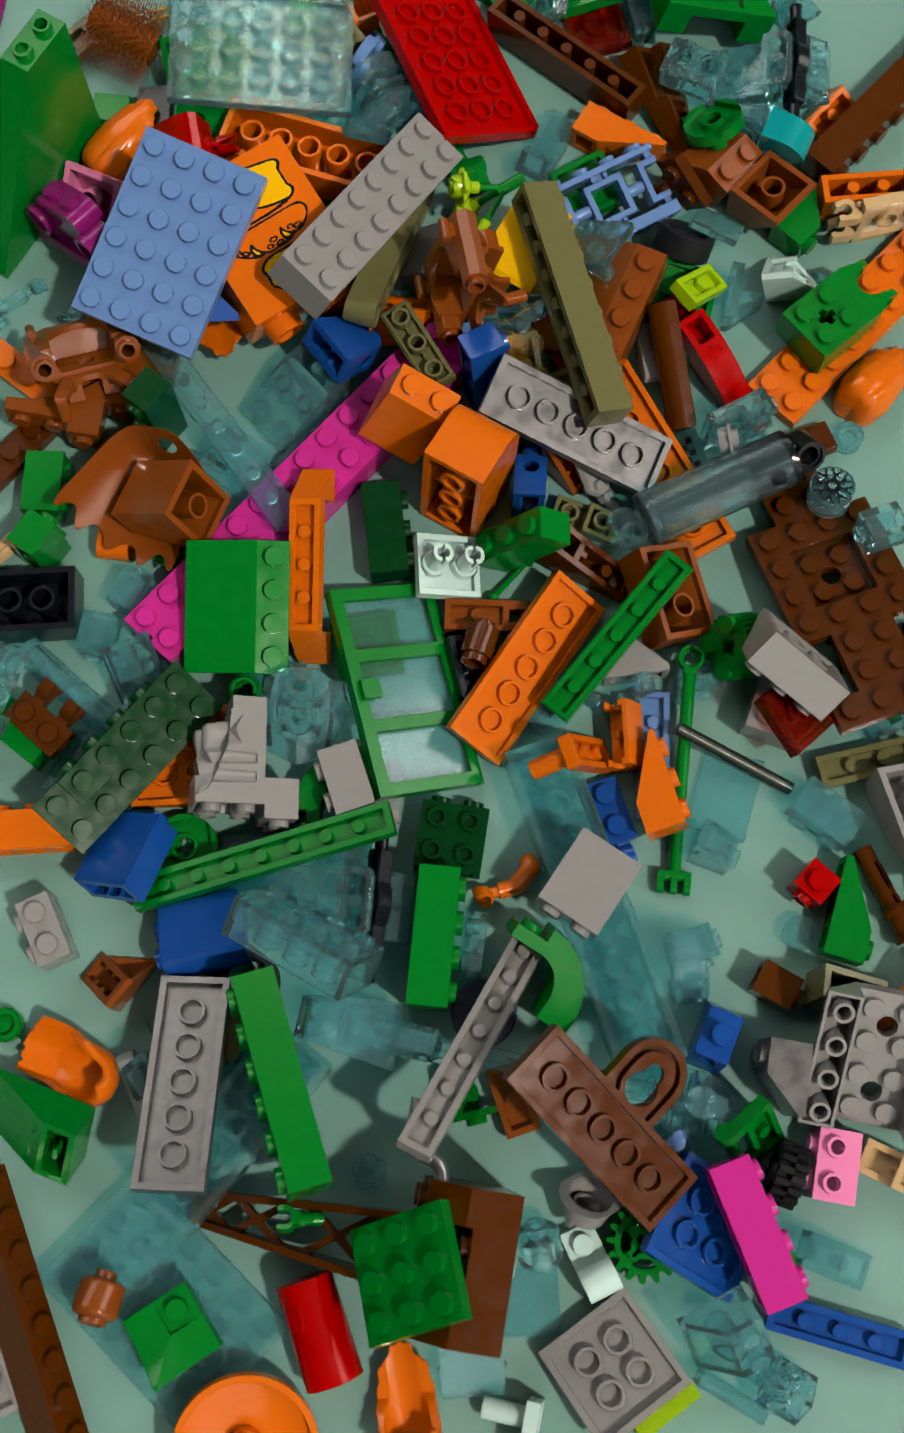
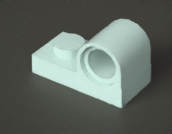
M575 1226L559 1234L591 1305L624 1288L596 1229L588 1230Z

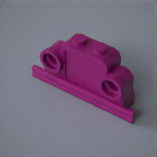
M57 179L48 183L43 188V193L34 203H30L25 208V211L37 225L35 230L40 234L42 240L87 268L107 218L89 196L61 179Z

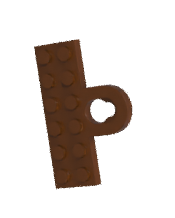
M552 1023L502 1076L513 1090L648 1232L655 1228L699 1178L653 1129L654 1125L679 1099L687 1081L686 1061L681 1051L673 1043L656 1036L639 1037L628 1043L601 1072L559 1025ZM657 1064L661 1068L662 1075L656 1084V1089L643 1102L637 1104L630 1103L625 1095V1085L628 1078L637 1071L645 1070L649 1065Z

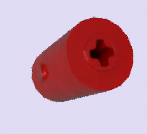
M325 1269L290 1281L275 1289L307 1394L336 1388L363 1373L364 1370L333 1272Z

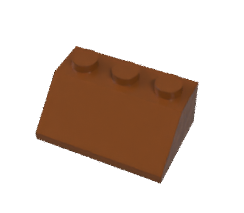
M690 540L639 547L618 561L628 595L667 549L693 568L692 574L641 634L643 645L652 651L671 648L701 638L704 634H707V630L711 629L710 624H714V614Z

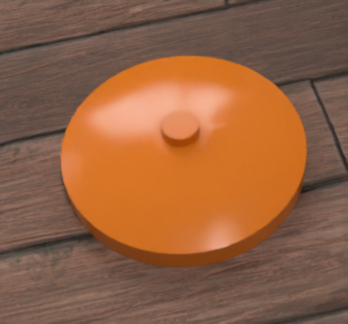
M240 1371L223 1375L202 1387L182 1410L173 1433H319L309 1404L292 1385L272 1374L258 1371Z

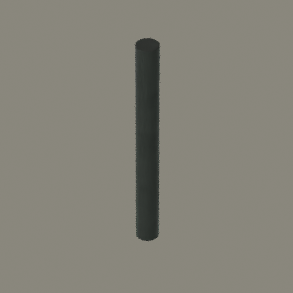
M679 722L676 726L674 734L787 795L792 792L795 784L682 722Z

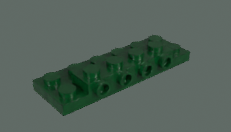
M175 660L148 687L142 684L129 697L133 703L124 712L118 708L106 720L105 724L109 727L100 737L94 733L81 746L85 752L76 761L70 758L58 769L56 773L61 777L30 807L81 854L86 852L193 739L194 732L202 729L203 725L207 724L223 707Z

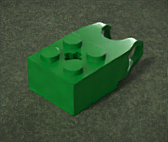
M864 259L837 269L781 314L775 333L816 374L820 373L861 340L863 335L876 325L882 312L890 306L898 294L894 289L883 291L879 294H869L860 289L857 279L864 273V269L868 265Z

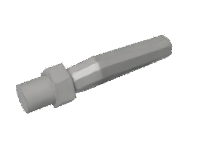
M574 464L585 493L597 497L601 505L604 504L607 509L614 512L618 510L620 505L614 498L615 494L610 488V481Z

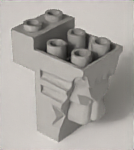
M233 695L224 710V721L207 723L203 725L202 729L194 732L193 745L196 758L193 763L194 777L191 779L189 786L187 812L196 813V818L213 819L216 818V814H230L229 818L232 820H249L250 815H254V829H263V834L268 835L283 832V830L289 829L298 820L299 779L265 777L267 697Z

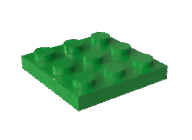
M438 1199L349 1230L369 1348H379L473 1319L449 1199Z

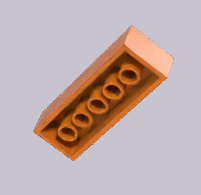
M234 97L218 136L235 132L239 141L234 142V144L240 148V152L218 157L230 161L279 134L318 196L333 201L390 141Z

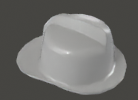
M587 1167L566 1178L559 1185L558 1195L566 1217L565 1225L568 1228L577 1226L588 1230L597 1229L605 1223L610 1215L623 1207Z

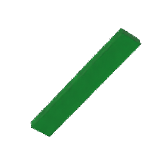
M667 549L541 700V703L567 724L692 574L693 568Z

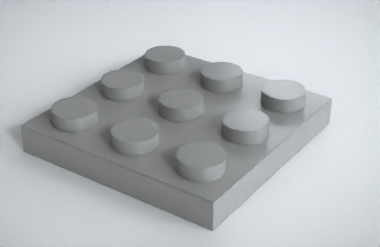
M625 1286L538 1352L590 1433H629L692 1384L691 1379Z

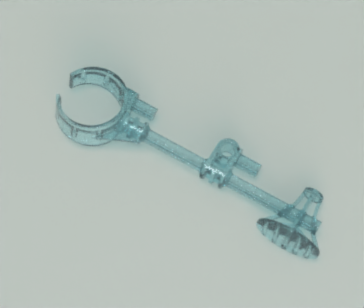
M303 995L293 1035L299 1039L389 1071L393 1070L395 1056L430 1064L436 1059H443L454 1041L452 1038L441 1035L439 1028L403 1021L406 1010L405 1004L330 995ZM492 1048L482 1067L507 1072L523 1054ZM687 1068V1081L683 1093L656 1124L672 1133L684 1129L687 1137L691 1138L714 1137V1130L719 1124L730 1123L741 1110L740 1103L734 1091L719 1078L700 1070ZM659 1071L651 1075L646 1081L629 1077L625 1085L626 1098L639 1101L640 1103L646 1100L656 1089V1084L661 1079L662 1072Z

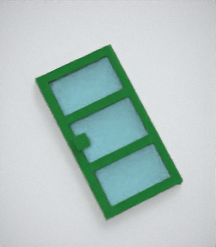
M415 583L328 590L324 597L375 801L484 784L476 751L445 727L463 701L459 702L444 643L446 637L436 600L416 598Z

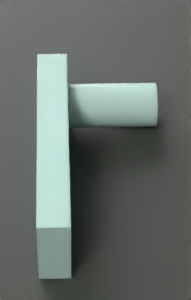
M485 1395L480 1418L521 1428V1433H539L545 1399L531 1395L526 1405Z

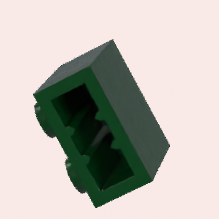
M431 796V800L423 799L413 859V870H419L420 863L461 867V877L479 880L490 809L484 808L483 803L476 801H464V805L451 803V799L444 796Z

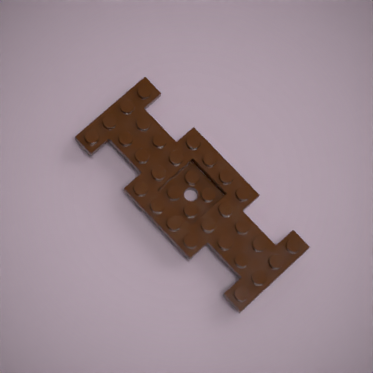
M825 421L801 428V430L807 431L824 446L826 455L836 452L838 445ZM765 441L736 450L733 455L727 453L709 459L708 468L712 476L714 477L734 468V456ZM817 470L803 472L802 483L791 486L786 484L757 497L772 528L747 536L745 543L784 623L811 646L825 642L826 646L831 644L855 692L849 694L829 713L839 735L842 736L904 714V636L894 617L904 614V569L866 497L864 496L835 506L834 502L831 504L829 498L823 502L822 500L829 493L825 490L817 498L820 492L813 491L812 489H824L825 486L824 484L812 485L818 482L814 476L823 482ZM832 573L838 578V582L834 584L826 583L821 575Z

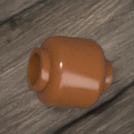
M96 1269L95 1275H85L80 1279L72 1304V1311L78 1315L77 1322L92 1327L105 1328L106 1323H112L117 1319L125 1294L124 1285L116 1281L118 1274L104 1269Z

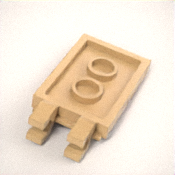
M904 190L863 198L862 201H857V203L850 198L834 202L832 207L833 214L845 211L849 215L842 214L827 219L825 223L826 231H831L833 228L841 230V232H831L829 237L830 244L849 241L850 243L899 234L904 229Z

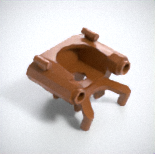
M467 208L454 211L448 219L442 217L438 220L440 230L425 262L426 279H423L422 275H415L413 277L417 299L423 300L426 298V295H429L438 340L448 346L458 343L457 336L463 334L462 322L469 320L473 330L483 325L482 319L484 315H494L498 306L508 307L528 300V294L525 289L506 293L511 283L510 278L495 277L493 272L504 252V248L499 246L494 230L478 229L475 212Z
M92 317L46 327L38 332H35L31 324H27L24 328L27 339L24 340L23 352L29 371L37 381H53L59 385L54 394V400L60 420L63 423L72 420L67 401L75 403L86 400L83 388L101 380L105 395L120 392V386L127 388L135 379L133 375L122 368L126 362H132L140 356L141 344L136 336Z

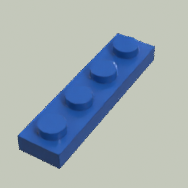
M802 1301L769 1316L765 1314L762 1326L764 1329L904 1371V1330L808 1301Z

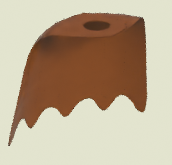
M133 424L118 431L99 448L55 497L53 505L73 503L76 507L75 529H82L89 525L98 526L103 533L104 548L106 550L120 545H131L135 549L137 565L140 566L146 563L155 555H161L165 560L166 570L170 571L182 546L132 533L112 516L111 512L139 460H155V458L160 460L192 459L202 470L203 468L193 453L174 433L160 428ZM165 438L175 444L177 451L169 453L163 450L159 445V439Z

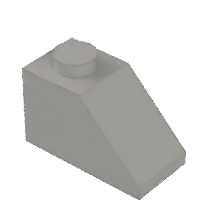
M636 640L604 678L602 686L664 679L670 671V664Z

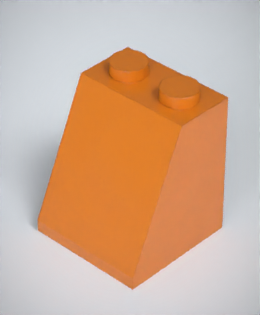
M403 363L385 378L357 435L414 465L423 455L447 416L457 406L461 396Z

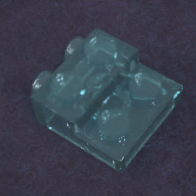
M761 387L708 413L698 438L703 451L713 446L715 449L720 448L717 428L727 427V423H730L731 429H738L740 446L746 443L750 446L759 442L765 436L766 429L772 426V416L779 412L777 401L773 396L768 395L764 387Z

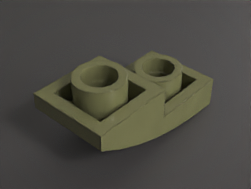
M561 494L555 497L551 508L569 514L570 526L587 539L606 544L611 542L620 516L619 513L593 502L587 506Z

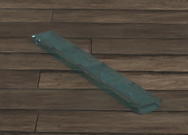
M137 338L145 356L160 376L172 384L177 399L274 530L278 531L289 523L290 493L191 361Z

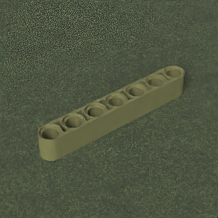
M435 190L357 274L344 304L343 321L375 329L380 319V314H382L430 208Z

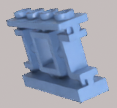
M639 142L632 144L623 150V155L615 159L613 155H609L598 161L596 168L587 171L586 167L570 175L571 180L562 184L560 180H557L563 196L588 184L579 193L584 205L583 208L573 211L567 196L564 197L567 213L572 215L571 222L578 225L574 233L577 242L581 236H585L579 223L589 218L596 233L606 228L609 229V231L594 238L624 242L659 225L663 219L673 218L682 210L678 199L672 200L670 189L656 194L645 169L651 167L657 160L655 155L652 156L650 152L652 149L650 142L640 146ZM639 159L641 160L631 169L637 182L629 186L626 185L620 171L608 176V174ZM613 185L624 211L604 220L592 194ZM642 193L649 208L661 203V206L629 221L628 218L638 211L633 197Z

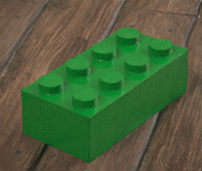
M422 863L419 865L405 1000L407 1008L448 1012L449 1004H456L457 981H451L452 970H459L461 946H454L455 936H462L464 911H458V902H465L467 877H461V867Z

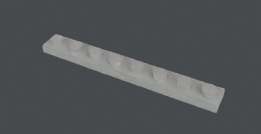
M512 936L400 1134L396 1147L430 1164L542 958L540 953Z

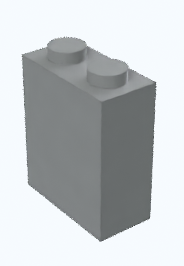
M584 827L538 895L536 901L541 903L539 909L555 920L560 916L569 922V929L579 937L586 940L590 936L595 939L643 865Z

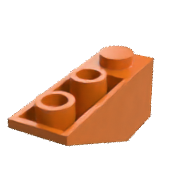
M589 101L571 127L569 145L586 155L601 149L606 157L613 155L615 159L623 155V150L632 144L639 142L640 146L650 142L652 145L650 152L658 160L665 153L667 141L663 140L656 133H650L642 129L633 121L623 119L610 112L608 108Z
M653 728L648 730L636 805L650 841L689 829L686 818L692 817L685 797L678 799L675 787L681 786L676 770L674 767L668 768L664 757L670 755L663 736L657 738Z

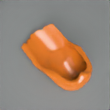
M42 1016L23 1042L25 1049L21 1052L23 1059L18 1060L17 1069L36 1078L54 1091L94 1107L102 1105L113 1097L119 1085L121 1074L115 1056L104 1047L91 1042L77 1029L54 1018Z

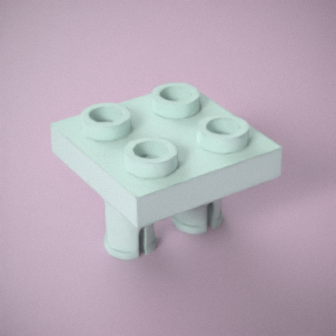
M417 532L413 537L416 598L480 599L479 564L483 562L485 554L481 547L475 546V537Z

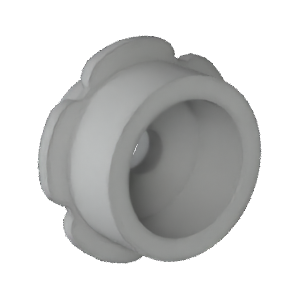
M727 423V427L717 428L721 454L731 453L733 455L734 448H740L739 434L737 428L731 429L730 423Z

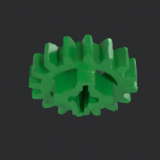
M618 1210L616 1213L620 1219L619 1223H608V1226L614 1230V1234L605 1236V1241L613 1244V1248L606 1252L607 1255L611 1258H618L614 1264L616 1271L625 1267V1278L629 1281L633 1278L634 1274H638L640 1284H645L646 1278L649 1275L655 1283H658V1273L661 1271L670 1276L672 1274L670 1269L636 1249L640 1244L637 1237L641 1234L645 1236L647 1230L639 1226L630 1213L626 1215ZM625 1230L628 1234V1245L622 1252L621 1236ZM639 1259L650 1260L653 1266L642 1268L632 1264L636 1263Z

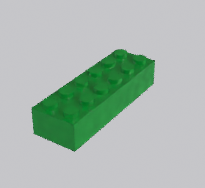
M273 965L230 977L231 988L225 990L228 1007L232 1019L239 1017L240 1023L235 1024L240 1051L241 1053L248 1051L249 1058L244 1060L245 1070L250 1088L255 1086L258 1088L259 1094L253 1096L259 1123L266 1121L269 1130L263 1132L264 1142L269 1159L274 1157L277 1159L278 1167L273 1169V1175L278 1194L286 1193L288 1202L329 1190L333 1180Z

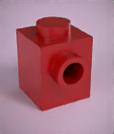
M813 858L805 864L785 889L792 894V898L799 905L814 910L822 905L842 879L817 858Z

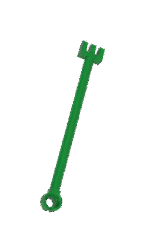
M687 645L681 649L677 656V663L683 670L679 722L692 728L697 670L704 663L705 655L703 650L695 645L691 652V655L695 658V664H686L684 657L690 653L689 649L691 648L690 645ZM678 736L675 770L681 786L675 787L678 799L684 797L687 799L691 742ZM684 830L670 835L667 870H656L655 893H663L665 880L669 881L668 894L676 895L677 882H682V896L690 895L692 873L681 872Z

